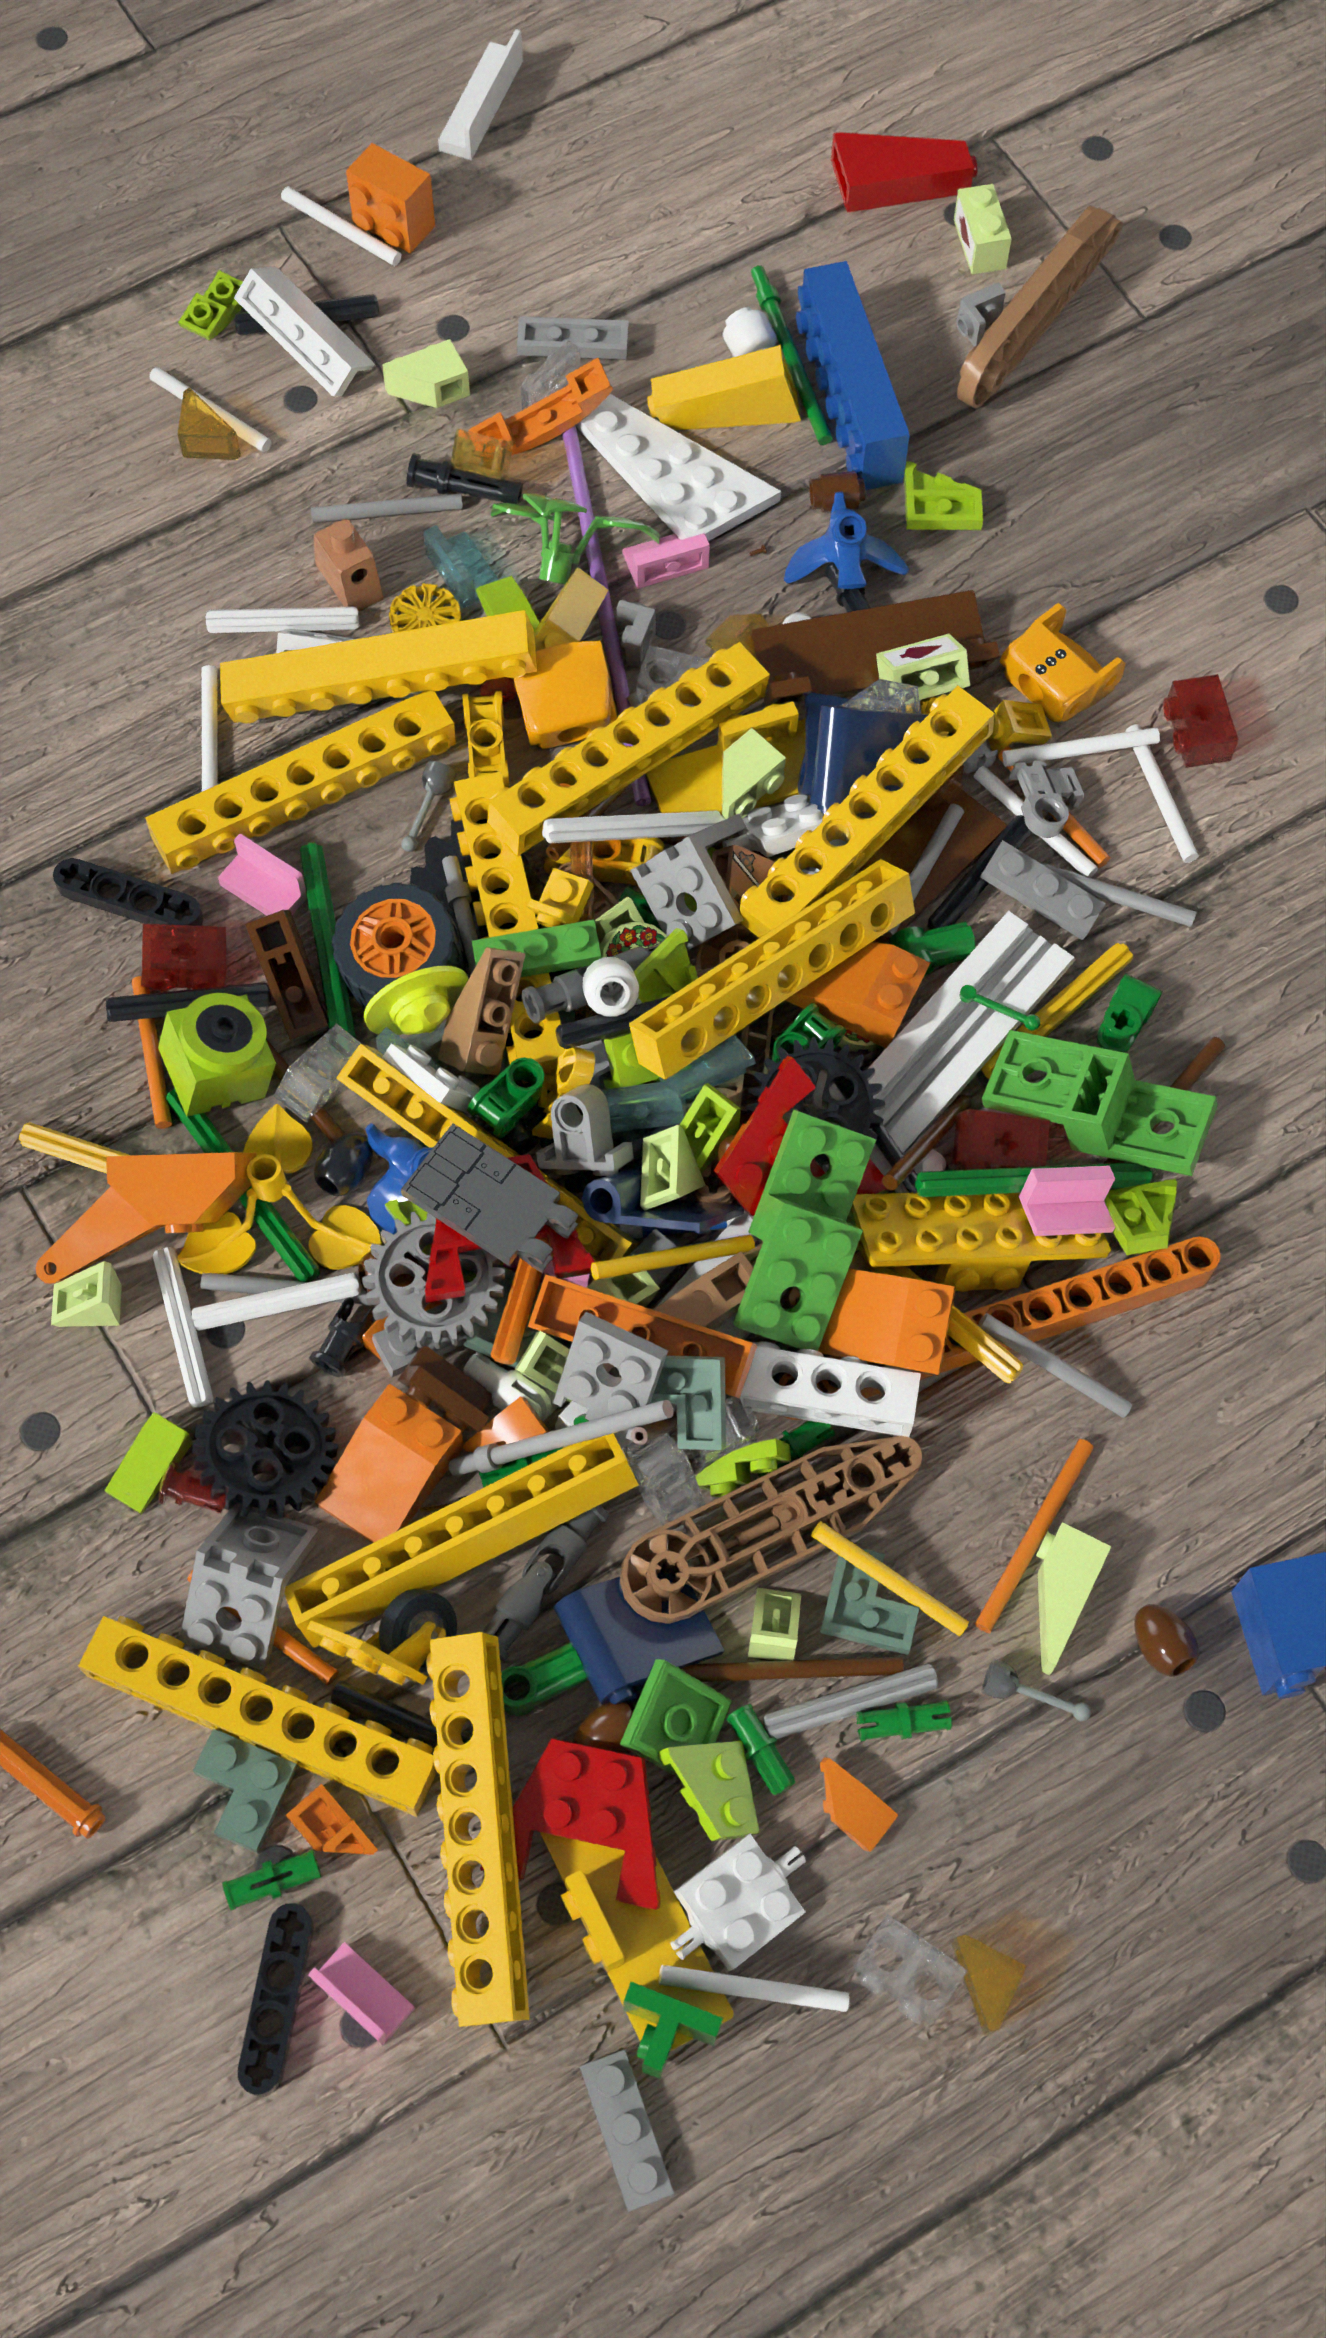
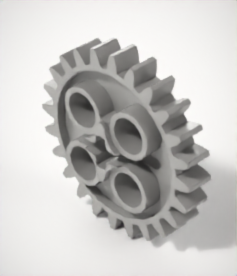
M411 1212V1225L406 1226L399 1219L394 1220L397 1233L393 1235L388 1231L382 1230L381 1238L385 1245L371 1244V1254L376 1259L364 1261L365 1270L371 1273V1275L362 1277L364 1288L371 1289V1291L365 1294L367 1305H377L372 1311L374 1319L380 1320L387 1317L384 1323L387 1333L399 1327L400 1342L404 1343L411 1334L415 1335L417 1348L423 1346L426 1338H432L435 1348L440 1349L442 1337L447 1336L450 1342L456 1346L458 1345L457 1333L461 1331L472 1339L474 1337L472 1325L474 1322L483 1327L488 1326V1318L484 1311L490 1313L498 1312V1303L493 1298L504 1296V1287L496 1283L505 1280V1269L497 1267L502 1261L484 1249L458 1253L461 1270L472 1271L476 1274V1277L471 1282L464 1283L465 1296L459 1297L464 1299L462 1303H457L453 1298L439 1300L446 1304V1309L440 1314H429L424 1308L430 1303H426L425 1300L427 1281L425 1270L428 1273L430 1256L424 1254L422 1250L426 1245L433 1243L436 1218L427 1213V1220L421 1221L415 1212ZM411 1254L418 1260L420 1265L405 1259V1255ZM400 1274H409L415 1278L410 1285L405 1287H399L392 1283L394 1278Z

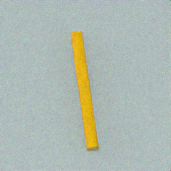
M749 1234L594 1262L591 1265V1273L595 1280L736 1255L741 1251L746 1253L755 1248V1241L752 1235Z
M822 1521L816 1525L811 1537L913 1606L918 1607L919 1610L956 1635L960 1636L964 1633L969 1624L968 1620Z

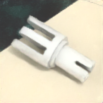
M476 1352V1354H473L463 1369L464 1374L493 1394V1405L502 1411L520 1396H524L542 1421L546 1420L559 1407L553 1403L555 1393L517 1370H505L482 1353Z

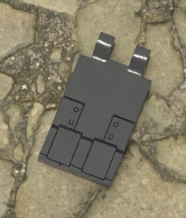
M453 1123L401 1188L403 1197L509 1266L518 1256L534 1269L543 1273L553 1259L550 1256L553 1249L545 1242L535 1239V1237L545 1224L566 1239L570 1237L578 1226L575 1222L578 1214L566 1206L557 1205L560 1200L559 1191Z

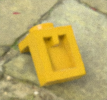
M1003 700L994 710L996 715L993 733L988 740L991 750H997V754L1012 742L1044 745L1052 737L1042 704Z
M553 868L539 902L529 899L526 907L537 915L536 922L545 927L577 923L594 884L587 879Z

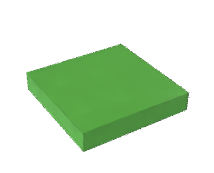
M656 1659L620 1745L679 1778L671 1764L663 1765L658 1751L668 1747L715 1743L732 1700L668 1661Z

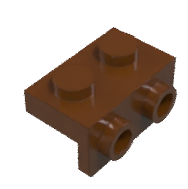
M422 1346L398 1378L399 1382L409 1388L406 1392L408 1396L426 1408L430 1404L444 1414L442 1418L460 1429L462 1434L465 1430L480 1432L490 1418L482 1411L491 1400L492 1394L428 1346Z

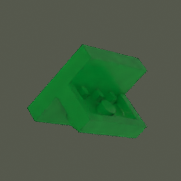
M630 1982L624 1998L623 2011L657 2024L656 2027L647 2024L637 2051V2057L644 2059L642 2072L659 2079L661 2078L677 2032L711 2046L714 2045L723 2020L722 2017L634 1982Z

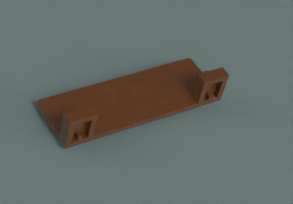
M973 590L753 629L750 633L755 659L770 674L765 697H763L765 707L772 704L782 705L792 701H804L805 697L811 692L831 696L880 687L877 653L945 634H950L967 650L969 670L988 667L1000 657L997 641L985 643L976 596Z
M963 765L852 876L854 877L880 859L908 872L910 876L950 804H956L964 810L961 819L913 901L915 914L901 922L896 932L907 928L990 847L1007 826L1005 822L962 790L963 784H961L965 767ZM882 935L873 942L890 944V938Z

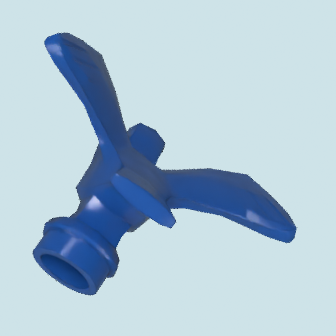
M835 492L830 523L826 533L797 549L786 568L784 581L787 584L795 582L824 563L834 562L839 570L838 588L855 589L862 588L867 584L860 568L861 560L868 559L902 575H907L909 568L904 560L887 543L866 534L867 526L865 520L855 511L847 509L843 492Z
M370 1123L365 1128L370 1148L377 1155L388 1161L389 1169L368 1195V1209L372 1221L379 1230L380 1236L382 1230L394 1235L397 1233L395 1221L386 1210L385 1204L395 1199H398V1202L408 1200L402 1196L401 1188L433 1147H428L419 1139L415 1142L406 1137L391 1138L379 1130L373 1123Z

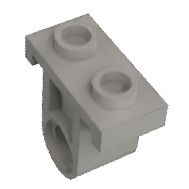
M590 1084L580 1085L554 1101L551 1107L554 1142L537 1152L539 1169H555L558 1175H571L581 1170H593V1175L609 1176L618 1173V1168L634 1159L632 1142H623L613 1149L609 1106L606 1096L599 1088ZM576 1105L581 1108L583 1116L577 1110Z

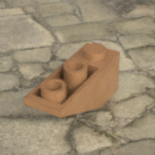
M486 947L446 1020L438 1060L464 1072L499 1075L525 953Z

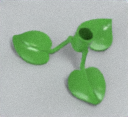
M523 493V498L533 507L512 503L493 504L491 510V517L506 512L530 517L541 526V556L543 557L539 579L560 584L567 583L570 578L572 563L579 564L581 554L593 533L599 528L622 527L639 529L658 544L660 542L659 533L643 523L623 517L595 516L577 549L572 553V545L559 542L562 511L586 513V508L564 499H552L541 494ZM548 520L554 521L552 541H549Z

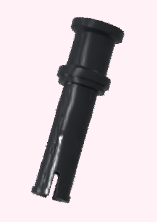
M413 453L411 456L406 477L408 487L414 488L415 485L437 489V493L442 495L454 491L483 499L518 505L523 490L521 482L517 483L456 469L451 461L444 460L443 463L422 459L421 455Z

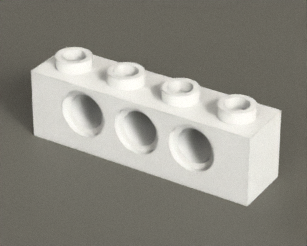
M769 1342L754 1343L757 1345L740 1399L735 1397L734 1408L910 1437L914 1424L920 1373L887 1365L885 1367L867 1365L866 1361L859 1360L858 1357L848 1356L838 1360L826 1358L822 1353L811 1349H801L796 1353L780 1350L779 1346ZM785 1372L792 1375L795 1382L789 1386H781L772 1377L777 1373ZM821 1380H831L837 1384L839 1390L835 1393L827 1394L820 1391L816 1384ZM866 1387H873L881 1392L883 1398L878 1401H869L861 1395L860 1391Z

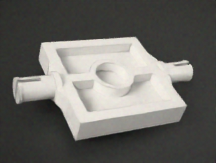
M808 795L788 797L784 800V804L772 808L760 807L748 812V816L742 818L747 828L738 832L740 836L723 841V848L737 845L750 851H759L766 857L795 848L797 841L807 830L814 831L822 823L824 813L817 809V805L810 803V796Z
M748 1834L673 1891L686 1909L690 1925L692 1926L670 1943L672 1949L676 1950L687 1941H690L676 1952L677 1956L684 1959L689 1953L704 1943L716 1952L728 1971H731L806 1913L789 1889L786 1879L787 1876L806 1863V1859L802 1855L788 1864L801 1851L793 1846L791 1850L774 1862L764 1854L752 1835Z

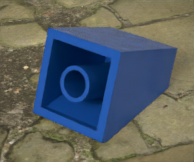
M1326 1552L1249 1568L1231 1591L1262 1696L1277 1693L1279 1699H1285L1303 1694L1305 1692L1304 1687L1316 1682L1315 1677L1326 1667Z

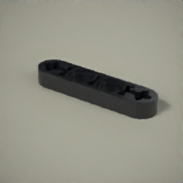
M76 858L64 859L54 868L53 879L57 890L67 899L177 935L193 934L202 926L203 914L200 904L196 898L189 894ZM76 873L79 874L81 881L73 879L70 884H67L66 877L73 878ZM114 883L121 887L120 892L112 898H103L99 895L100 889L106 884ZM86 884H89V885H90V890H89V891H88V888H87ZM151 895L158 899L157 904L149 910H140L136 907V902L143 896ZM167 902L169 903L170 910L166 909ZM186 909L190 910L191 916H184L182 920L177 919L176 913L183 914Z
M286 1903L278 1907L270 1918L238 2064L237 2078L240 2085L246 2092L257 2097H264L274 2093L282 2082L314 1932L312 1917L303 1906L296 1903ZM291 1914H297V1920L304 1925L302 1932H294L291 1941L292 1949H300L298 1957L285 1951L273 1952L275 1944L284 1948L286 1933L283 1929L279 1928L281 1921H289ZM279 1961L291 1963L295 1970L293 1981L284 1988H275L270 1985L268 1980L270 1968ZM268 2010H277L284 2017L282 2031L275 2037L267 2038L262 2036L258 2030L260 2016ZM254 2041L266 2047L280 2046L278 2055L268 2051L266 2067L273 2071V2076L271 2079H263L261 2087H254L255 2079L248 2075L250 2067H258L262 2053L260 2050H252Z

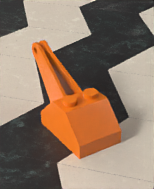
M228 1152L106 1156L107 1183L110 1187L39 1258L36 1263L38 1278L48 1284L58 1283L164 1226L165 1233L203 1232V1223L218 1222L251 1186L247 1176V1166L252 1159L257 1157V1153ZM53 1263L56 1265L55 1273H53L51 1270V1265Z

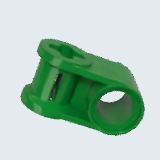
M1125 973L1110 1001L1103 1022L1098 1030L1096 1038L1100 1048L1123 1053L1128 1052L1144 1023L1146 1024L1151 1017L1163 991Z
M811 1003L798 1015L794 1023L777 1038L774 1043L772 1060L776 1063L780 1061L778 1055L779 1047L786 1050L788 1054L794 1053L795 1040L799 1041L803 1050L809 1049L812 1037L816 1038L819 1049H824L828 1040L833 1039L835 1049L843 1039L846 1028L842 1025L836 1026L819 1012L820 1008L818 1005Z
M525 1057L511 1062L491 1083L480 1089L469 1103L467 1112L471 1116L478 1115L494 1129V1136L498 1139L503 1138L539 1101L545 1075L542 1066L537 1061ZM523 1080L529 1082L532 1086L524 1088L518 1086L515 1082Z

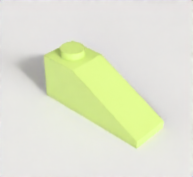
M1063 1522L1056 1535L1049 1532L1046 1533L1036 1554L1037 1557L1043 1559L1038 1571L1042 1672L1051 1675L1057 1665L1112 1547Z

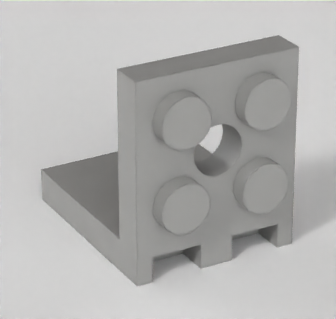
M739 813L684 838L678 844L660 852L654 858L630 870L662 931L667 936L675 928L685 931L688 941L685 942L687 951L743 921L737 906L707 852L708 849L747 828ZM685 893L691 894L696 900V912L691 911L686 906L684 901Z
M585 1312L578 1322L553 1403L561 1407L566 1399H570L588 1408L585 1419L589 1421L652 1404L651 1400L668 1350ZM634 1428L628 1429L626 1439L632 1441L631 1432Z
M237 1502L196 1552L180 1641L187 1646L205 1650L217 1656L264 1671L271 1659L285 1587L316 1545L319 1529L285 1517L280 1518L279 1515L267 1512L265 1519H261L259 1509L254 1507L244 1517L242 1516V1504ZM222 1607H231L237 1610L242 1622L229 1620L224 1615Z

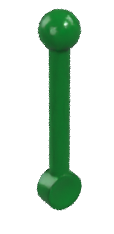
M964 985L960 990L959 997L965 1003L975 1001L1024 1023L1025 1027L1031 1031L1037 1030L1041 1022L1037 1015L1031 1014L1027 1016L979 995L972 985Z

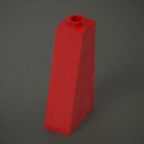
M845 132L833 133L831 162L847 213L957 196L958 189L971 187L972 179L977 177V160L975 155H970L966 141Z

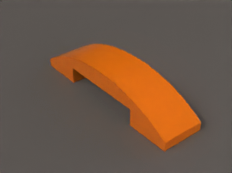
M599 358L565 375L569 385L515 415L505 419L501 412L468 429L482 462L513 456L544 444L569 430L593 412L613 390Z

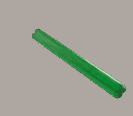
M309 842L307 845L301 846L299 852L333 1052L336 1058L349 1060L357 1049V1041L347 984L333 956L332 936L335 934L336 920L324 851L321 845Z
M174 1089L167 1094L166 1099L170 1107L204 1153L233 1152L205 1113L186 1117L176 1090ZM250 1186L245 1191V1193L239 1198L240 1202L246 1210L248 1204V1197L246 1192L249 1189H251L252 1186ZM257 1199L253 1220L298 1281L311 1282L320 1275L319 1267L272 1203Z
M1133 1163L924 1171L918 1173L917 1180H915V1188H917V1193L921 1197L1021 1193L1032 1169L1110 1166L1115 1177L1110 1189L1148 1184L1153 1178V1171H1151L1150 1167Z

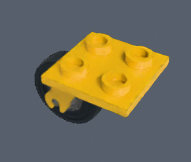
M411 1589L398 1595L389 1604L382 1616L379 1631L367 1641L357 1639L314 1621H310L307 1629L322 1637L319 1646L341 1657L346 1656L352 1659V1664L374 1675L378 1672L384 1678L402 1686L406 1678L424 1685L428 1676L422 1674V1672H427V1655L431 1653L430 1640L456 1636L457 1618L450 1602L440 1594L426 1589Z

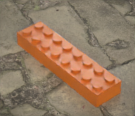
M545 1274L528 1327L572 1342L579 1320L585 1312H588L668 1350L667 1356L725 1357V1394L740 1399L757 1348L756 1344Z

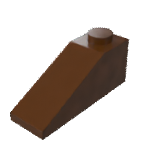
M283 909L246 923L245 926L289 1039L292 1040L329 1026L307 953L291 911Z

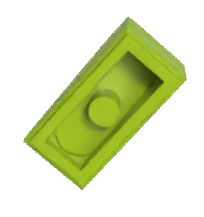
M153 1412L107 1485L105 1492L142 1515L192 1446L193 1441L190 1435L161 1415Z

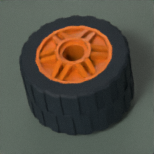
M392 883L390 885L373 887L372 890L361 893L357 896V899L351 904L349 903L335 925V934L332 936L334 960L352 996L355 997L357 1003L363 1009L385 986L414 971L434 966H453L465 972L464 961L466 956L448 908L442 901L437 899L435 894L429 890L421 889L420 886Z

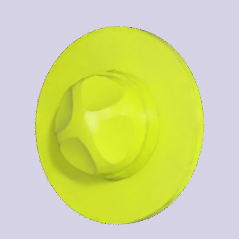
M434 966L409 973L385 986L369 1001L364 1010V1021L368 1029L378 1035L395 1036L432 1033L448 1017L469 978L462 969L453 966Z

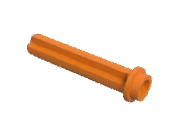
M547 1238L539 1239L549 1245ZM521 1258L516 1268L491 1350V1357L494 1361L507 1365H512L516 1361L542 1272L534 1269Z
M0 1729V1766L73 1827V1834L76 1837L83 1835L86 1839L91 1838L105 1822L106 1816L101 1813L102 1806L98 1803L90 1804Z

